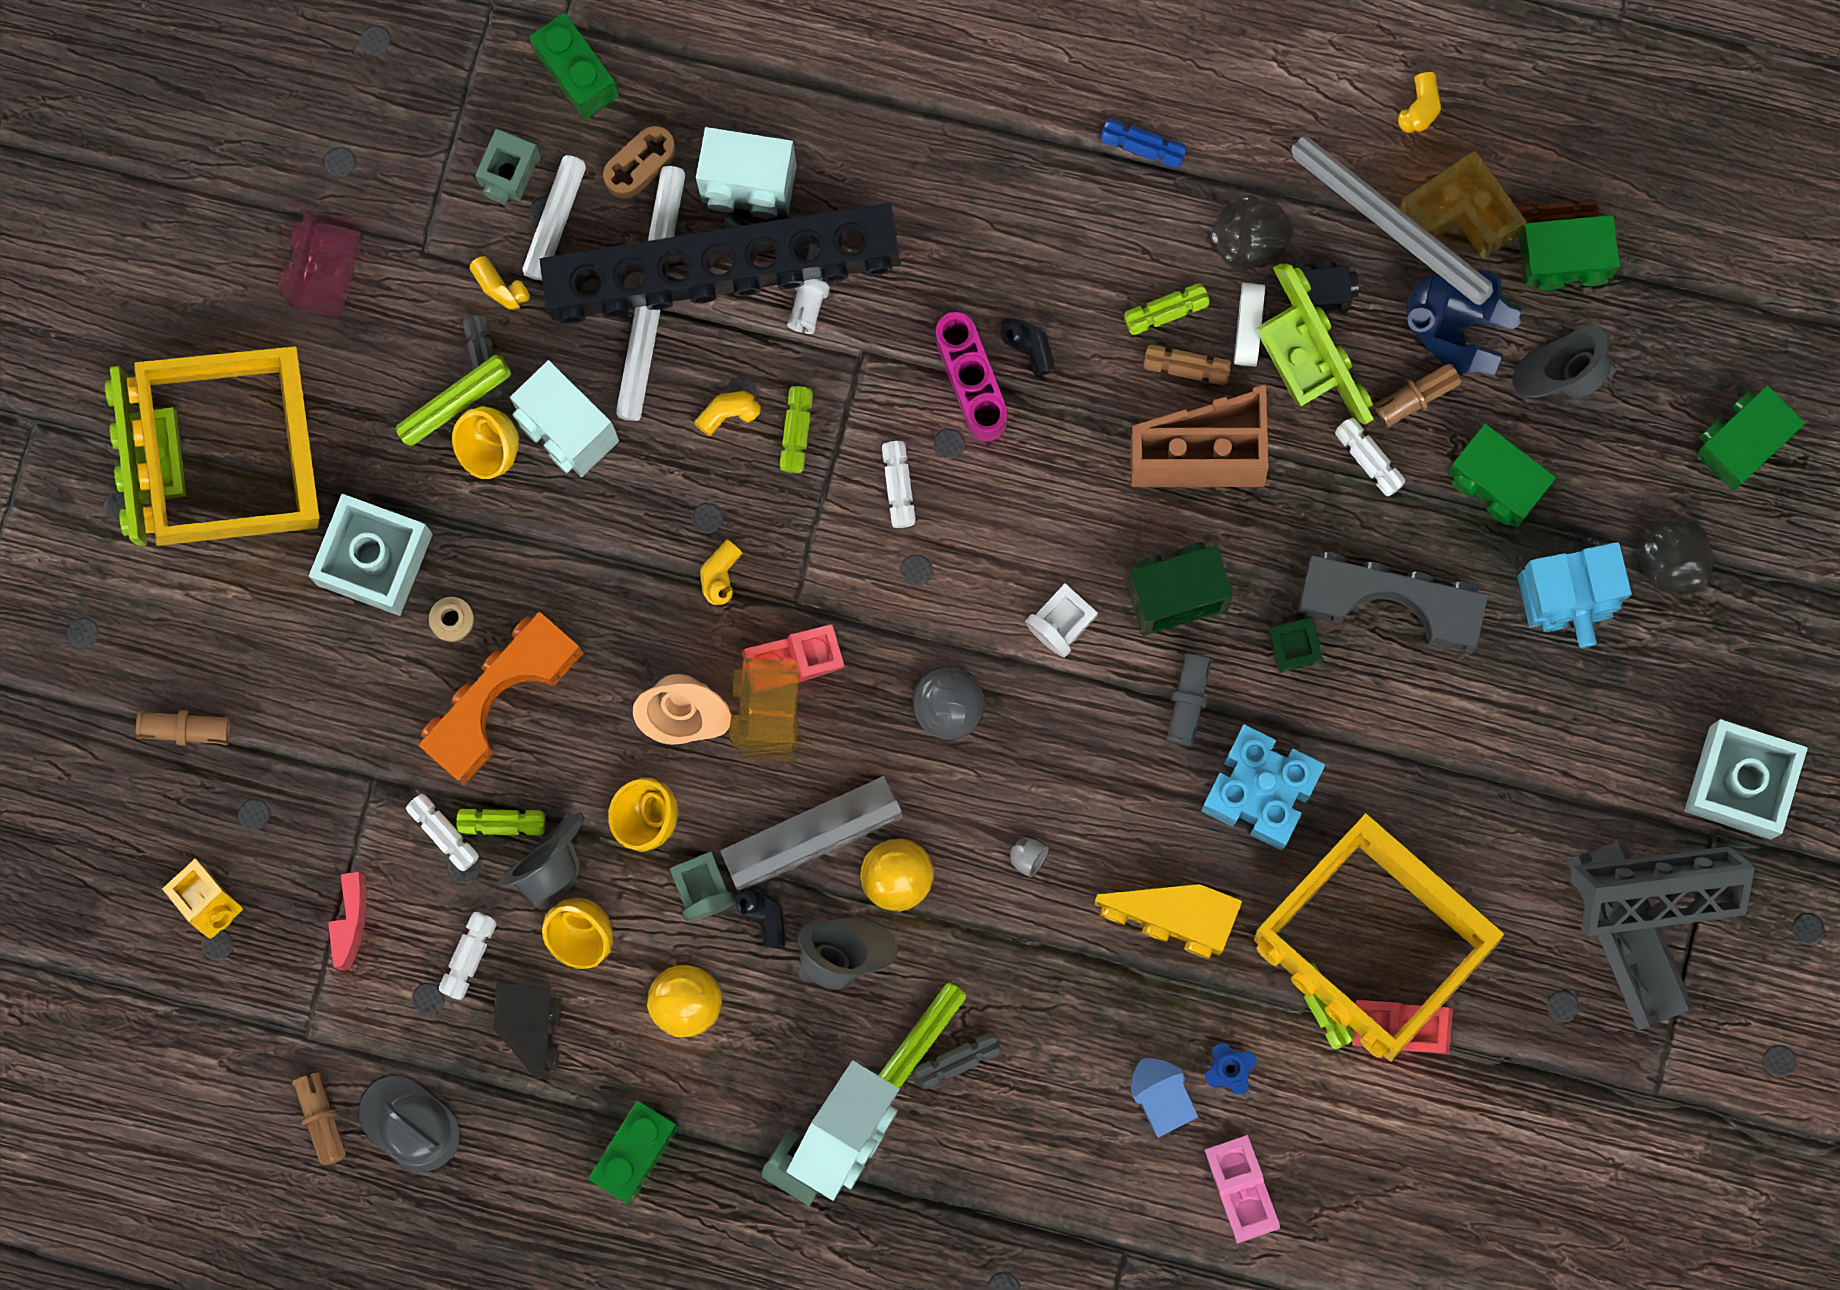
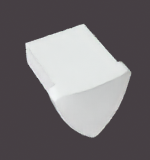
M1064 584L1036 615L1031 614L1025 620V623L1044 645L1054 653L1065 658L1071 652L1069 646L1098 616V612L1067 584Z

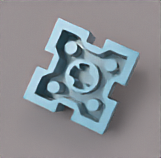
M1619 542L1583 549L1581 552L1566 555V553L1530 560L1525 566V570H1522L1517 576L1529 628L1542 626L1543 632L1556 631L1569 627V621L1573 620L1580 648H1587L1597 644L1592 623L1614 617L1613 612L1621 610L1622 601H1626L1632 595Z
M1243 725L1224 763L1234 768L1230 777L1219 773L1201 812L1232 827L1238 818L1243 819L1254 825L1250 836L1282 851L1287 845L1302 814L1292 808L1295 800L1298 799L1306 803L1326 764L1295 749H1292L1286 758L1272 751L1276 742L1275 739Z

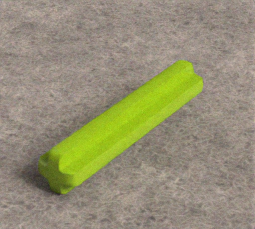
M498 355L492 356L397 424L396 432L400 439L409 446L415 445L506 380L511 375V370L506 361Z
M953 983L945 984L878 1076L900 1089L965 1001V992Z

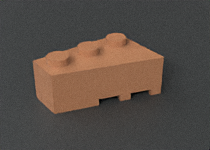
M1266 384L1253 388L1252 392L1230 399L1223 397L1214 400L1211 405L1189 412L1185 409L1133 425L1130 446L1131 487H1265L1268 472Z

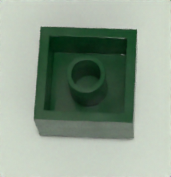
M1204 542L1194 543L1179 549L1180 556L1163 561L1161 555H1155L1135 563L1137 569L1130 570L1126 587L1142 637L1228 611L1233 593L1217 545L1206 548Z

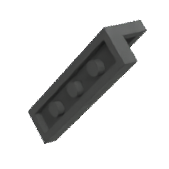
M1622 839L1566 861L1572 873L1573 866L1631 859ZM1580 892L1581 897H1582V899H1583V901H1584V904H1585V903H1586V897ZM1648 898L1635 910L1637 914L1648 913L1652 909ZM1618 901L1601 903L1599 919H1607L1621 904ZM1660 927L1598 935L1638 1031L1694 1009Z
M1728 846L1573 866L1570 882L1586 897L1581 930L1587 936L1746 915L1755 867L1735 849ZM1735 886L1732 902L1717 904L1714 901L1727 887ZM1691 891H1698L1700 893L1687 908L1677 909L1674 906L1686 893ZM1658 896L1661 899L1648 913L1637 914L1635 912L1648 897ZM1618 901L1621 904L1607 919H1599L1601 903Z

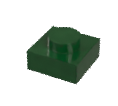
M1313 618L1268 628L1267 631L1278 673L1323 662Z

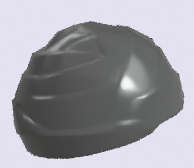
M941 667L932 670L921 678L915 688L913 696L915 716L921 727L934 737L945 740L960 739L973 732L984 714L985 700L979 684L972 676L961 669Z

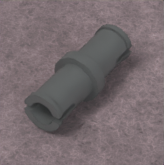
M1185 653L1178 691L1172 693L1171 701L1175 702L1168 736H1166L1165 741L1194 747L1201 708L1205 709L1208 699L1204 698L1213 659Z

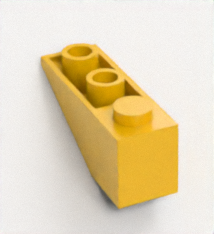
M1197 884L1097 894L1094 905L1102 908L1099 915L1110 921L1125 925L1126 920L1130 919L1144 925L1142 933L1167 942L1169 936L1186 942L1184 947L1186 951L1209 959L1211 953L1220 956L1223 952L1242 901Z

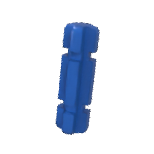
M1112 118L1106 121L1101 133V141L1114 147H1117L1118 144L1123 145V150L1153 161H1156L1157 158L1162 159V164L1173 168H1179L1186 153L1185 144L1172 139L1168 143L1163 140L1164 137L1132 125L1130 129L1126 128L1124 122Z

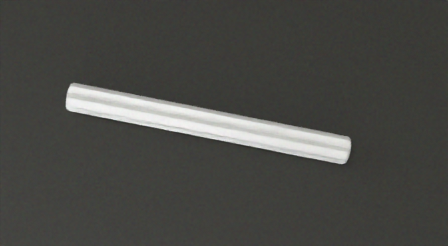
M663 166L661 169L648 241L674 237L685 180V173L681 168ZM643 273L641 275L640 285L645 277V274ZM646 306L637 307L634 312L616 409L618 418L623 420L639 421L641 418L660 310H648Z

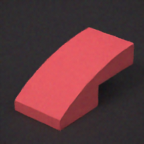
M832 624L790 634L787 639L746 648L742 651L754 695L800 683L845 667Z
M360 872L341 874L346 919L328 922L333 967L339 970L351 968L364 931L367 910L366 876Z
M1356 1000L1355 1002L1360 1009L1392 1037L1399 1032L1421 1007L1419 1005H1404L1396 1002ZM1441 1007L1402 1051L1450 1055L1453 1009ZM1353 1029L1355 1039L1352 1041V1045L1364 1047L1360 1042L1362 1036Z

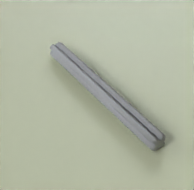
M1303 136L1292 146V156L1297 162L1472 302L1481 305L1492 295L1494 291L1492 282L1311 138Z

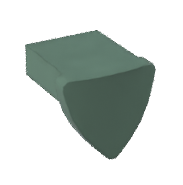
M712 852L669 868L685 907L682 914L686 922L712 916L735 903V895L733 892L727 891Z
M789 1128L763 1167L762 1178L810 1207L819 1192L786 1172L793 1159L789 1154L800 1137L798 1133Z

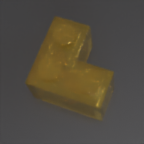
M1473 151L1404 197L1399 205V209L1436 239L1458 225L1483 260L1517 238L1527 222L1476 151Z
M744 658L743 670L734 671L733 697H741L739 715H731L730 742H732L733 748L738 749L742 760L796 763L799 725L797 705L800 677L798 661Z

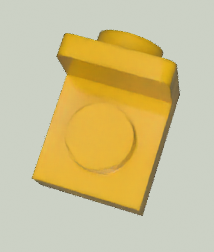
M196 858L162 888L187 921L209 939L228 927L243 909Z

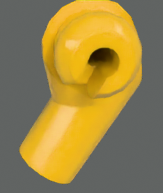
M1425 72L1414 76L1417 100L1409 109L1402 110L1398 116L1399 126L1405 133L1426 130L1440 113V97L1436 73Z
M478 257L470 264V271L484 293L509 310L520 309V304L529 301L530 294L522 281L515 280L507 287L488 257Z
M750 392L723 393L712 400L694 421V424L710 437L727 417L739 416L745 422L753 421L759 415L761 406L754 400V395Z
M728 539L718 547L700 569L703 595L713 605L726 604L732 598L733 590L730 586L728 570L743 554Z

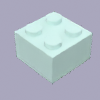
M705 127L696 174L702 203H707L708 208L719 212H733L734 208L751 210L753 216L762 219L777 218V215L788 216L797 169L793 141Z
M549 360L510 396L516 408L512 415L519 422L518 426L535 443L542 438L546 442L543 446L549 452V457L566 474L573 469L582 478L619 442L612 422Z
M341 494L309 577L319 587L400 616L433 534L424 523Z
M1721 719L1709 727L1684 812L1770 840L1781 835L1808 747Z
M852 1060L811 1122L786 1172L834 1201L843 1185L851 1190L862 1173L868 1158H871L885 1136L884 1133L898 1112V1109L891 1105L900 1089Z

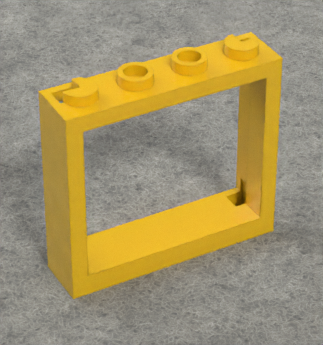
M296 346L134 363L135 377L127 378L129 403H138L140 420H132L135 447L144 446L146 463L137 464L140 490H149L151 507H143L146 534L155 533L156 546L318 528L319 512ZM279 372L297 512L168 526L150 385Z
M1365 813L1257 929L1254 941L1258 944L1256 947L1258 953L1273 966L1281 964L1293 975L1291 981L1302 993L1309 997L1314 994L1327 1005L1325 1008L1326 1013L1337 1024L1344 1028L1349 1025L1361 1035L1360 1042L1366 1050L1377 1058L1384 1056L1392 1062L1493 951L1504 936V933ZM1358 847L1474 947L1470 954L1394 1037L1277 935Z

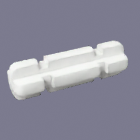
M1353 417L1347 419L1337 427L1335 431L1337 438L1344 446L1349 445L1351 447L1349 451L1371 479L1375 477L1378 480L1376 485L1386 496L1393 495L1403 487L1405 478L1396 467L1392 469L1389 466L1391 461L1369 435L1364 436V428Z
M889 441L882 445L883 461L887 464L884 468L889 504L893 505L890 508L891 522L894 528L910 527L916 521L914 505H910L913 498L908 464L904 462L907 461L906 445L904 441Z
M420 794L407 805V812L416 822H422V829L445 854L449 853L451 855L449 859L459 870L465 871L470 868L479 858L478 853L469 843H463V836L440 811L436 812L434 810L436 806L426 795Z
M474 912L471 915L466 926L470 930L467 935L463 934L448 965L451 968L450 974L445 973L439 985L440 992L454 999L461 1000L464 998L469 984L466 983L468 976L473 978L487 947L484 941L486 937L491 938L497 925L493 918L480 912Z

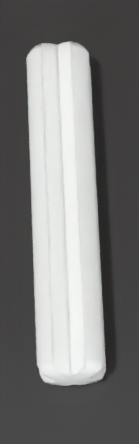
M565 155L562 158L522 268L524 275L531 279L542 281L539 258L555 255L586 169L585 162L577 157Z

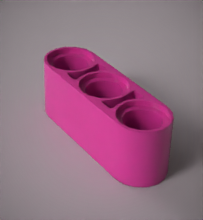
M948 313L937 323L936 344L972 436L981 441H993L999 438L1005 431L1007 424L1006 404L975 324L964 313ZM952 328H959L967 333L968 338L962 344L952 345L944 339V334ZM974 368L979 370L984 378L977 385L970 386L964 384L960 380L959 375L966 369ZM986 408L992 409L999 415V420L992 426H982L974 418L977 412Z

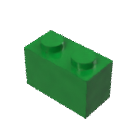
M565 12L529 36L534 53L583 121L619 97L614 79Z
M1613 215L1525 223L1519 234L1525 286L1538 285V290L1542 291L1559 289L1565 286L1564 282L1582 281L1583 286H1598L1608 283V278H1613L1620 267Z
M1768 385L1757 395L1750 389L1731 407L1737 414L1726 425L1718 419L1700 437L1705 445L1696 455L1733 492L1805 424Z
M1487 424L1482 426L1447 472L1453 478L1451 483L1458 491L1470 498L1476 495L1489 505L1487 511L1491 516L1505 525L1511 522L1517 528L1556 479L1554 475Z
M637 1100L588 1180L624 1203L632 1204L680 1126Z

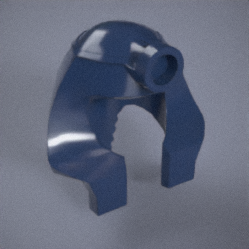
M1477 270L1492 282L1494 290L1492 295L1481 305L1472 302L1439 274L1426 276L1425 279L1414 287L1408 299L1407 316L1410 328L1444 364H1451L1459 375L1467 372H1485L1495 375L1503 354L1476 344L1467 345L1464 338V330L1468 325L1476 323L1478 325H1492L1493 327L1499 326L1500 328L1506 327L1514 330L1521 323L1519 317L1521 307L1508 303L1501 295L1502 279L1493 273Z

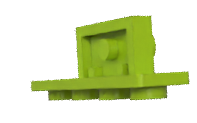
M1280 263L1273 267L1292 307L1255 329L1295 404L1303 406L1336 386L1351 416L1359 423L1367 424L1374 420L1368 409L1373 406L1371 398L1360 383L1355 385L1348 371L1352 368V364L1347 353L1340 345H1334L1327 332L1332 329L1328 317L1319 306L1314 308L1307 294L1311 287L1306 276L1300 268L1294 269L1289 264Z
M120 366L110 367L111 380L105 381V393L108 405L110 407L114 406L116 423H110V438L113 448L115 450L119 449L121 466H115L114 473L118 492H124L126 509H121L119 512L120 526L123 535H129V539L135 545L145 546L147 545L143 503L151 502L149 490H140L137 464L146 463L144 446L135 447L132 420H140V413H132V405L129 403L127 388L128 374ZM173 407L154 410L165 500L187 497L177 411Z

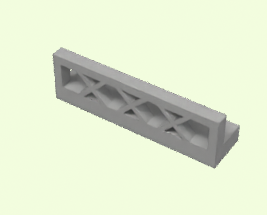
M882 776L720 850L735 887L740 893L903 819V815L885 777Z

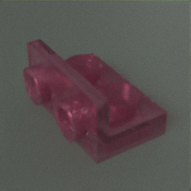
M304 215L302 225L297 224L292 233L290 247L294 254L290 267L285 266L283 268L279 282V291L283 292V298L289 307L341 319L363 238L360 231L318 222L314 215Z

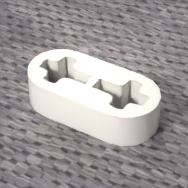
M1242 283L1234 365L1252 367L1257 365L1260 337L1255 328L1262 324L1265 285Z

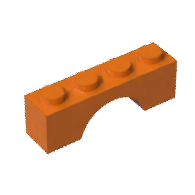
M540 611L533 619L530 616H526L515 627L511 634L514 640L503 652L500 649L495 650L483 663L481 669L484 673L473 685L469 682L464 684L453 696L451 703L454 706L443 718L440 716L433 718L421 732V736L424 739L418 746L463 786L494 754L486 732L487 716L494 700L507 688L522 682L535 681L555 686L584 654L572 639Z

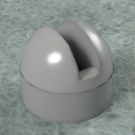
M1021 838L1010 850L1012 865L1019 872L1031 878L1043 864L1049 847L1036 839Z

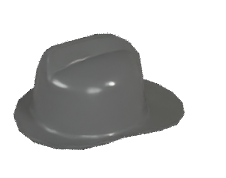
M1597 325L1584 326L1563 338L1529 353L1518 364L1513 373L1512 384L1515 390L1525 397L1534 398L1546 396L1557 391L1572 398H1584L1593 394L1616 372L1614 363L1606 353L1609 347L1608 334L1604 328Z
M575 813L559 823L528 856L516 863L501 877L499 885L501 887L514 885L539 909L546 908L566 894L575 884L579 874V860L571 839L583 823V813Z
M846 917L805 924L798 933V943L802 950L799 978L803 982H815L827 989H843L848 987L861 974L876 972L889 967L897 957L898 946L893 935L885 927L875 921L861 917Z
M401 1076L382 1078L366 1090L360 1101L359 1119L363 1131L372 1142L401 1165L413 1171L428 1172L442 1167L453 1157L459 1145L460 1135L456 1117L447 1106L418 1083Z

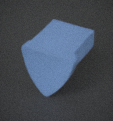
M1143 1058L1138 1063L1132 1076L1131 1091L1136 1104H1141L1154 1133L1159 1138L1198 1118V1115L1184 1087L1183 1082L1186 1078L1183 1071L1165 1060Z

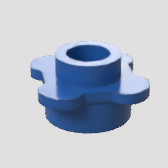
M1226 1043L1216 1045L1212 1051L1214 1056L1212 1068L1205 1074L1206 1082L1211 1087L1221 1085L1230 1088L1236 1095L1245 1093L1249 1089L1247 1078L1250 1069L1256 1065L1255 1055L1250 1051L1241 1053L1231 1050ZM1228 1065L1235 1067L1234 1073L1227 1072L1226 1068Z

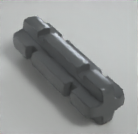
M475 315L463 320L465 336L467 340H470L467 344L473 370L495 355L492 340L490 337H487L490 335V331L484 315ZM502 382L480 397L481 400L486 402L502 398L504 395Z
M987 1033L976 1038V1043L970 1045L968 1042L936 1057L937 1061L933 1063L929 1060L914 1069V1074L922 1089H929L939 1084V1080L944 1077L948 1080L978 1066V1061L982 1059L986 1062L999 1056L1001 1048L995 1035Z

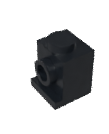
M1304 262L1294 263L1293 268H1300L1310 284L1311 290L1307 294L1314 308L1319 306L1325 314L1349 311L1352 298H1357L1359 295L1356 271H1349V266L1337 267L1335 262L1316 263L1311 266V270L1304 269Z

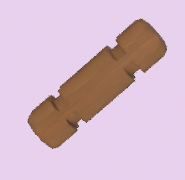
M1149 345L1146 349L1143 363L1146 370L1161 373V369L1168 370L1167 374L1202 381L1203 377L1209 378V383L1225 385L1229 379L1231 362L1229 360L1216 357L1213 358V361L1207 360L1206 355L1177 349L1167 352L1165 351L1166 347Z

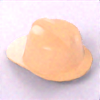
M672 674L662 678L653 688L641 693L633 706V717L638 728L646 736L660 743L675 745L715 738L725 734L731 726L732 715L725 701L706 684L700 683L688 675Z

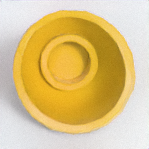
M485 406L467 410L461 415L453 429L452 445L458 461L467 472L480 479H492L505 474L514 464L518 452L519 434L512 420L507 415L494 408Z
M652 778L633 780L621 787L611 801L608 819L611 833L620 844L628 849L639 852L653 850L661 846L676 828L679 816L677 800L670 788L662 782Z
M904 838L889 839L873 847L866 855L860 872L861 885L865 895L876 906L884 910L899 912L911 909L919 904L931 890L934 879V869L928 853L917 843Z
M569 898L560 901L545 915L542 928L543 940L549 952L560 962L576 969H588L597 966L609 955L613 945L612 926L607 913L595 902L583 898Z
M678 965L663 971L651 984L647 997V1008L654 1023L664 1032L675 1037H691L704 1033L718 1019L722 1005L721 990L717 981L707 971L692 965Z

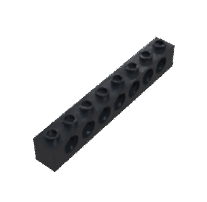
M891 202L539 258L546 310L553 321L559 320L562 324L579 323L586 319V315L603 313L605 317H619L628 314L630 308L646 306L648 310H663L672 307L675 301L690 299L692 303H707L716 300L719 294L734 292L735 296H751L758 294L761 291L760 288L778 285L779 289L784 290L802 287L804 281L822 278L823 282L833 283L847 279L848 274L866 271V274L870 276L883 275L891 272L892 267L901 266ZM856 237L864 241L863 247L856 253H846L841 249L843 243L849 238ZM813 244L820 247L819 254L812 260H802L798 257L799 250L805 245ZM770 251L776 254L775 261L768 267H758L754 264L755 258L762 252ZM727 258L733 261L731 268L724 274H714L710 271L712 264L718 259ZM684 265L689 268L687 275L682 280L670 281L667 279V274L672 267ZM633 272L645 274L643 282L638 287L627 288L623 286L624 280L629 274ZM589 279L601 281L600 288L594 294L583 295L580 293V288L585 281Z

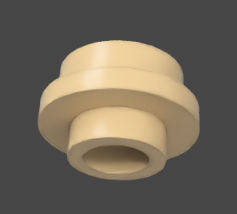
M446 597L437 601L429 613L431 630L438 638L448 642H455L465 638L472 630L474 624L472 609L464 600L457 597ZM449 611H455L459 616L457 623L453 626H447L443 623V617Z

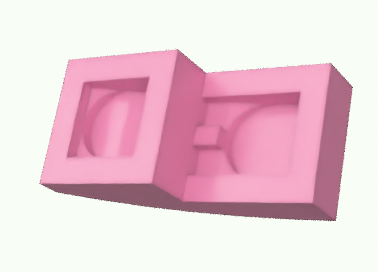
M1248 1135L1205 1149L1214 1181L1237 1244L1280 1229V1223L1266 1189L1263 1174Z

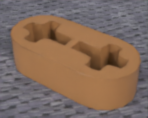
M659 126L647 127L608 161L604 168L603 177L610 194L620 199L632 198L639 194L660 174L663 166H669L675 158L676 148L670 132ZM652 140L657 144L662 140L665 141L663 143L665 152L663 155L659 156L654 152L644 161L642 160L649 152L647 142ZM637 165L631 172L633 182L630 185L624 182L615 185L617 181L615 172L618 169L626 173L633 166Z

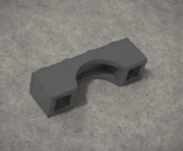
M1321 552L1320 557L1311 556L1306 569L1297 615L1341 624L1348 613L1358 605L1370 600L1387 599L1403 604L1418 617L1424 628L1428 645L1472 654L1477 648L1488 595L1477 593V586L1464 582H1452L1451 587L1433 583V576L1419 572H1408L1407 577L1390 573V567L1375 562H1364L1363 567L1346 563V557L1330 552Z

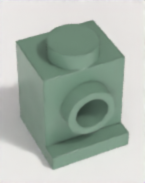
M495 129L475 175L479 186L484 187L482 193L486 197L502 204H506L509 198L520 202L536 164L538 165L541 158L537 145ZM512 168L515 170L512 179L508 180L500 177L504 169Z

